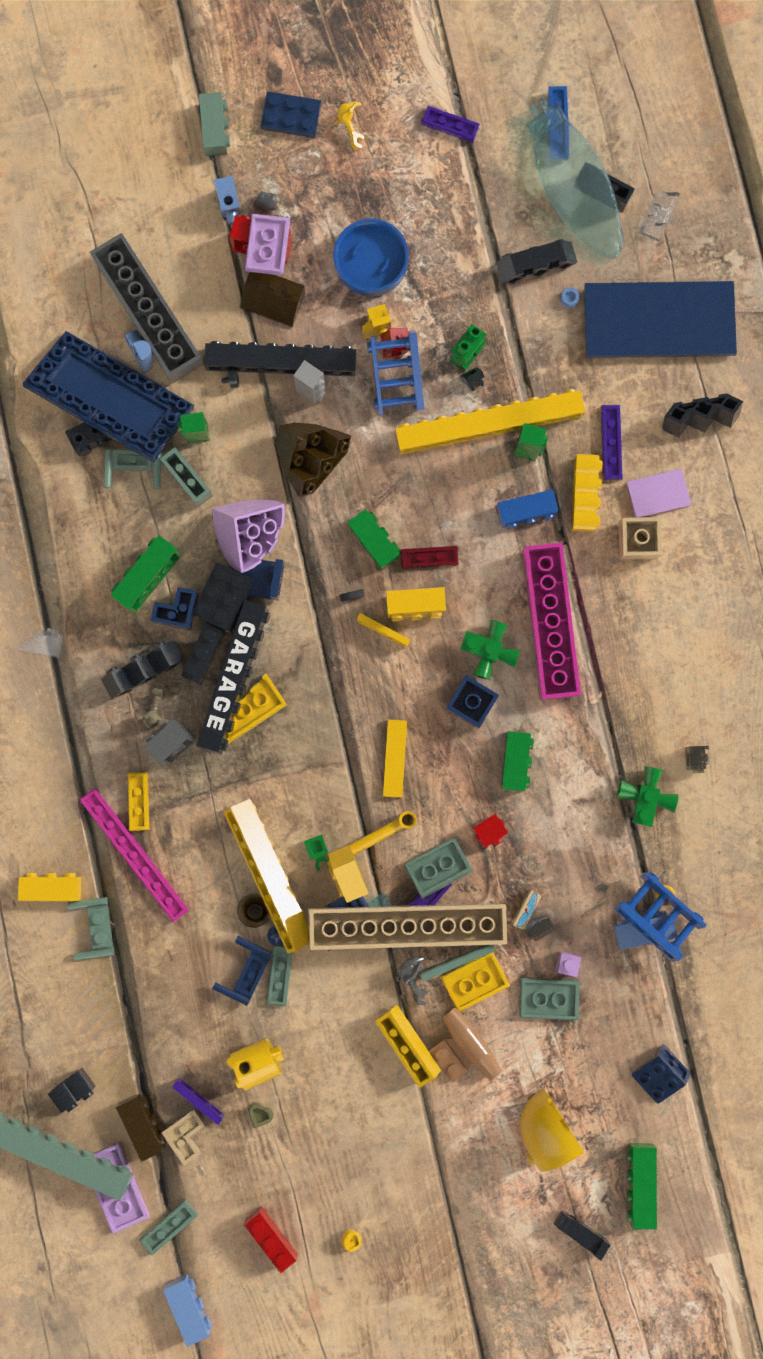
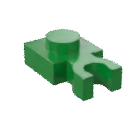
M322 834L304 841L310 859H316L315 867L317 871L321 870L319 867L320 862L324 861L327 865V861H329L324 856V854L329 852Z

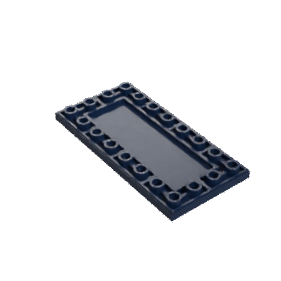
M734 281L584 284L586 358L736 356Z
M67 331L63 333L23 382L24 388L153 463L178 431V422L181 421L180 415L190 414L194 409L192 403Z

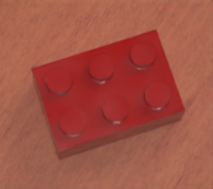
M248 216L234 217L229 236L233 252L247 255L251 218ZM290 228L288 235L285 264L288 263L292 247V237Z

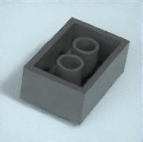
M174 719L165 721L160 726L161 731L156 735L153 733L145 741L147 744L144 746L160 764L167 766L196 740L180 722Z

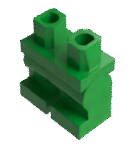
M471 323L451 350L453 354L451 355L450 362L466 372L475 360V356L477 357L487 342L484 339L487 334Z

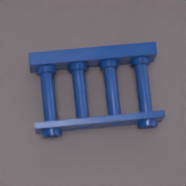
M415 330L407 331L408 336L405 339L375 343L374 336H370V341L367 342L368 353H372L377 399H373L374 409L378 410L379 415H383V407L406 404L415 405L417 410H425L418 341ZM399 347L409 348L410 356H407V358L377 362L376 350ZM402 366L411 367L412 375H409V377L379 381V369ZM410 385V387L413 386L414 394H411V396L381 399V388Z
M651 872L643 873L639 877L645 882L629 902H619L613 909L672 962L679 961L684 955L679 951L681 944L695 927L702 929L707 924L703 921L704 919L701 915L692 912L664 887L655 874ZM652 888L659 894V897L646 913L640 916L635 911V906L647 891ZM667 901L674 909L661 926L655 929L650 925V919L662 904ZM681 914L689 922L673 942H669L665 938V933Z

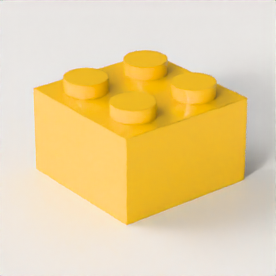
M350 845L328 853L330 861H327L331 877L335 881L339 896H344L346 902H350L369 894Z

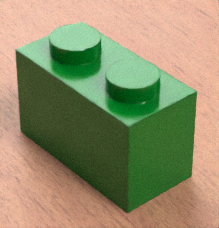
M203 412L180 415L181 421L178 422L179 433H181L182 438L186 439L187 443L210 441L208 423Z

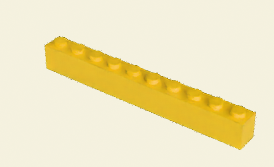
M570 389L565 391L564 394L557 395L556 393L546 395L545 398L538 399V397H532L521 403L520 401H512L506 406L497 404L486 410H483V408L474 409L472 413L458 412L452 417H436L433 421L425 419L413 425L404 423L395 428V435L399 454L401 455L522 430L524 423L542 426L581 418L585 414L581 390L575 391Z

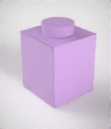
M559 951L555 971L577 977L581 957Z

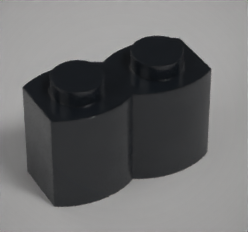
M82 1067L48 1093V1096L61 1113L65 1110L69 1113L78 1106L77 1101L80 1099L85 1101L94 1094L92 1090L96 1086Z

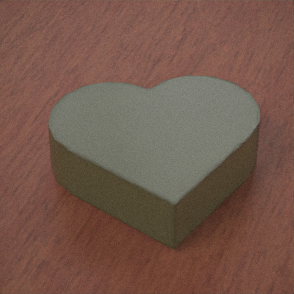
M258 1102L253 1103L249 1108V1116L254 1129L270 1123L274 1116V1112L270 1107H263Z

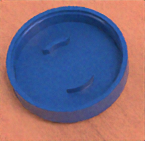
M373 218L356 221L341 232L335 243L334 266L336 274L343 285L356 294L369 297L386 294L401 283L408 268L409 252L406 240L395 226L386 221Z

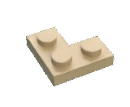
M195 1108L162 1131V1135L184 1166L201 1154L191 1136L202 1129L206 1123Z

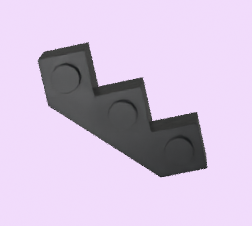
M558 239L541 246H533L523 251L505 254L501 260L496 262L502 284L514 285L526 277L539 278L551 270L564 271L578 263L572 242Z
M725 393L718 395L716 398L709 399V397L693 399L689 403H674L664 417L662 430L679 438L688 425L703 433L707 431L714 420L731 428L740 416L743 401Z
M161 641L154 645L155 649L149 654L143 656L137 654L130 658L131 662L119 669L113 667L107 670V675L101 681L111 700L133 691L132 688L146 684L157 678L156 676L162 672H168L184 660L173 641L167 643Z

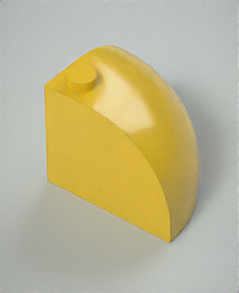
M542 1089L533 1095L522 1111L520 1134L528 1151L526 1157L532 1166L536 1164L539 1171H551L584 1154V1151L546 1090Z

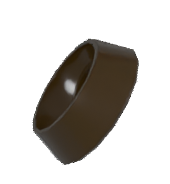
M259 894L245 896L237 906L238 918L247 927H260L270 917L264 900Z

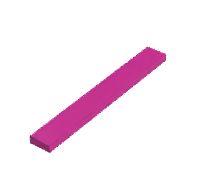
M94 788L82 797L80 802L172 922H175L188 912L189 908L99 791Z

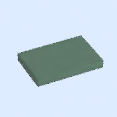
M455 837L404 864L422 899L473 872Z
M521 978L519 1017L578 1020L580 981Z

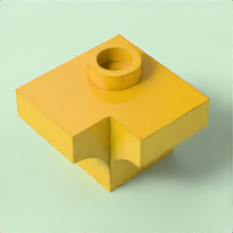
M383 304L367 309L368 322L362 326L364 339L376 335L380 337L391 328V318L388 315L386 306Z

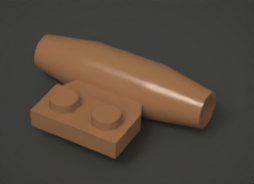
M455 1007L447 1010L442 1015V1018L452 1037L443 1038L429 1049V1053L452 1083L467 1073L471 1064L489 1080L497 1077L502 1070L490 1047L472 1023Z

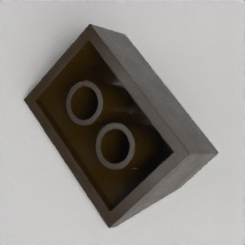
M249 272L244 286L240 309L293 327L306 294L305 285L273 274Z

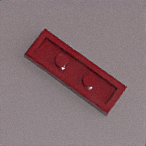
M458 546L401 549L402 569L458 566Z

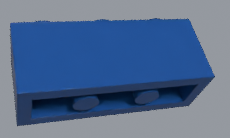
M553 489L497 502L496 505L501 528L506 527L507 529L518 527L517 524L520 523L530 525L541 518L544 521L555 518L554 515L558 513Z

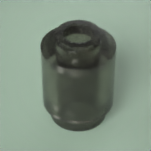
M546 915L544 917L540 916L526 924L527 929L524 932L529 940L533 939L536 942L549 935L555 928L550 918Z

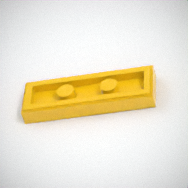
M361 613L357 617V622L404 648L408 647L410 639Z
M148 772L128 773L129 831L150 830Z

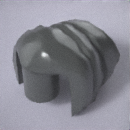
M260 191L254 205L266 214H270V210L277 209L276 194H267L264 191Z

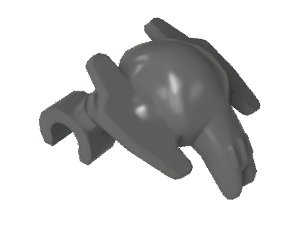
M415 956L400 966L396 981L399 982L401 979L405 984L408 983L414 993L415 1003L426 1005V1002L421 1001L420 997L422 994H428V992L419 989L414 980L421 966L420 961L424 957Z

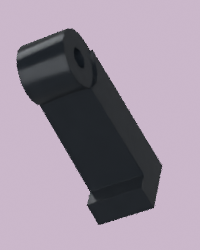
M561 1210L553 1223L559 1230L594 1254L600 1261L611 1246L608 1239Z

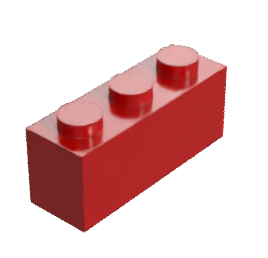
M262 1206L246 1218L245 1228L280 1274L297 1261L298 1253Z

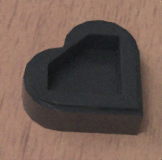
M363 589L339 594L341 602L365 596Z

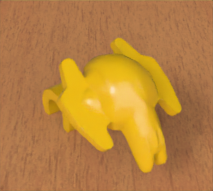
M357 101L341 104L337 110L338 119L334 122L335 125L339 122L345 123V127L351 137L350 144L355 150L362 148V145L358 144L356 140L361 141L364 139L362 134L356 133L350 121L354 108L362 105Z

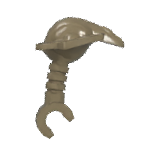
M156 683V688H154L151 711L137 714V719L143 720V724L148 728H154L157 724H163L167 720L157 714L159 701L164 692V684Z

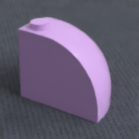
M246 500L212 508L219 546L228 563L236 571L243 573L254 568L262 562L261 559L267 553H271L278 541L277 536L280 528H283L285 507L283 503L273 500Z

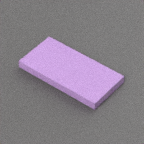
M120 1142L94 1153V1156L107 1158L112 1161V1164L125 1166L132 1172ZM134 1175L121 1201L95 1190L112 1234L150 1217Z

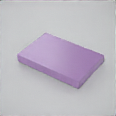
M252 214L245 271L284 275L290 218Z
M682 468L626 482L635 518L647 517L691 505Z

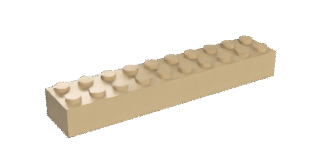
M506 904L308 908L310 950L507 944Z

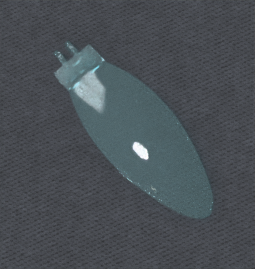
M542 97L539 99V103L544 112L539 115L537 107L534 104L530 105L529 108L534 119L528 122L526 126L534 140L537 171L545 194L561 220L585 245L604 258L615 259L619 256L623 246V230L618 205L606 170L590 143L567 121L561 106L555 103L549 108L546 100Z

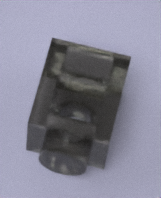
M709 745L685 747L687 770H693V774L704 773V769H706V765L709 763L708 754H705V750L709 749Z

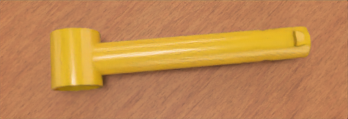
M405 811L398 819L350 844L353 855L360 853L404 828L410 829L414 827L417 822L416 815L411 811ZM410 814L413 816L414 821L411 825L403 823L404 815Z

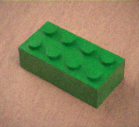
M160 535L156 538L153 537L149 541L148 549L137 556L135 565L132 568L129 567L123 575V580L120 583L117 582L111 589L112 593L110 596L134 615L182 556L177 548Z

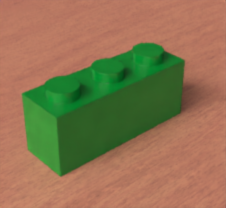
M524 423L518 437L514 456L531 461H536L538 456L541 457L549 437L545 435L547 429Z
M365 509L349 520L347 526L382 571L400 557V548L395 542H390L387 538L389 536L388 532L383 526L380 528L376 523L378 521L376 516L372 512L368 513Z
M506 732L501 789L524 792L526 788H529L530 776H527V771L531 769L532 757H529L530 749L533 750L534 738H531V733Z

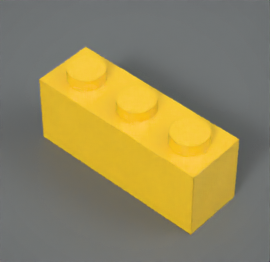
M25 873V876L19 877L18 901L81 900V876H76V873H64V876H56V873H44V876H37V873Z

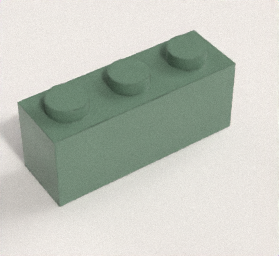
M221 92L199 94L205 156L227 154V147H230L229 135H226V129H229L228 117H224V112L227 111L226 99L223 100Z
M175 447L160 458L166 469L197 507H200L213 496L208 487Z

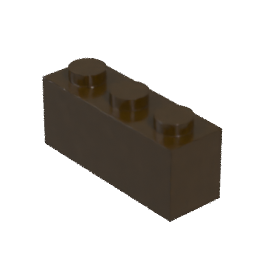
M141 1093L119 1103L116 1106V1110L140 1161L143 1162L163 1152L166 1147V1140L162 1133L158 1132L156 1127L158 1123L155 1116L150 1115L148 1110L149 1103L146 1097H142Z

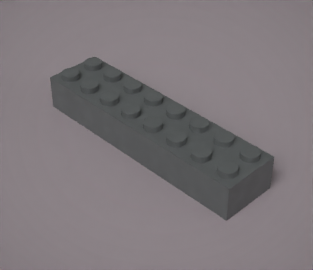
M120 233L90 251L94 262L144 341L149 343L153 355L170 382L173 384L204 365L198 351L124 235Z

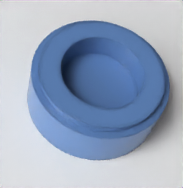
M574 288L564 289L560 296L561 304L567 308L575 307L580 298L578 291Z

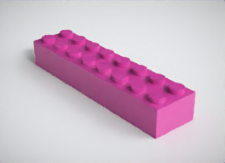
M563 543L525 546L522 550L540 701L578 697L581 695Z

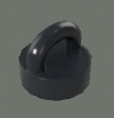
M228 370V377L222 378L221 382L230 383L231 389L239 388L240 383L237 370Z

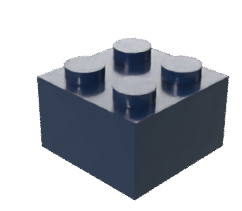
M466 675L445 710L479 729L499 694Z

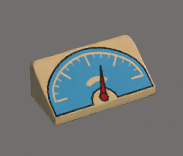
M529 889L511 924L524 930L541 895Z

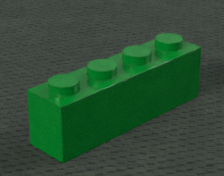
M629 1143V1149L626 1150L627 1162H629L626 1178L627 1182H630V1190L626 1191L627 1202H630V1210L626 1212L627 1222L630 1223L633 1229L657 1230V1148L653 1143Z

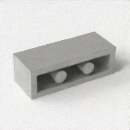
M304 360L293 375L296 393L315 405L317 401L321 402L326 394L324 373Z

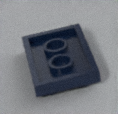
M267 91L261 130L316 139L322 101Z

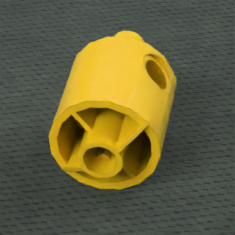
M266 1037L231 1053L230 1057L227 1058V1063L231 1070L234 1069L236 1074L234 1081L237 1088H243L246 1091L282 1075L280 1062L285 1060L280 1046L273 1047L270 1040ZM246 1063L250 1065V1070L248 1073H246L244 1070V1066Z

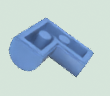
M138 330L126 333V342L143 372L149 371L153 366V355L149 343L142 339Z

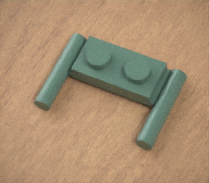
M106 449L104 488H111L112 469L124 471L153 470V489H161L160 458L162 457V452L153 463L132 450Z
M108 898L68 902V910L88 908L93 949L92 951L74 953V960L113 956L114 948Z

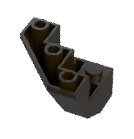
M293 422L279 426L276 443L280 465L299 497L314 493L348 453L351 435L317 424Z

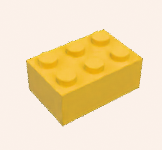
M445 587L386 591L387 619H392V622H401L403 618H411V621L422 620V617L429 616L430 619H441V616L445 615L446 612Z

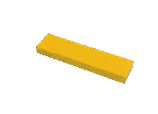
M388 719L383 796L402 798L407 732V721Z

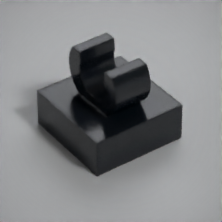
M477 367L460 375L462 382L468 385L472 391H475L473 386L475 382H478L481 387L484 386V382L481 379L485 376L483 371Z

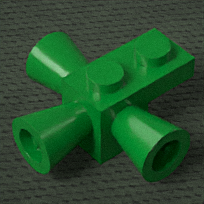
M490 620L488 638L468 631L465 632L460 650L477 655V658H480L472 675L490 680L492 663H496L497 659L515 668L520 650L501 648L503 643L499 642L508 625Z
M644 766V785H637V787L622 780L620 781L616 798L634 800L633 804H636L632 823L652 827L657 806L672 813L675 812L678 804V794L660 793L661 789L656 788L663 770Z

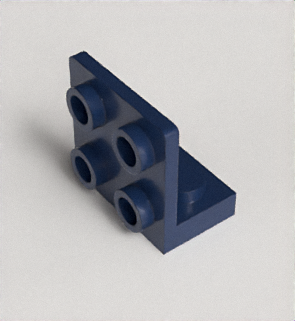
M276 559L275 562L261 560L260 564L244 573V575L251 577L255 581L249 594L250 597L279 601L285 566L284 560Z
M663 1044L658 1047L654 1058L632 1073V1077L659 1104L686 1086L691 1073Z

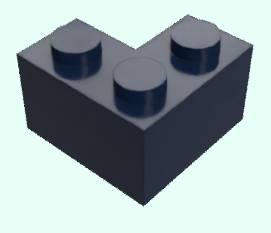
M177 587L174 605L154 602L150 621L154 624L191 631L194 620L192 613L197 605L199 593L195 590Z

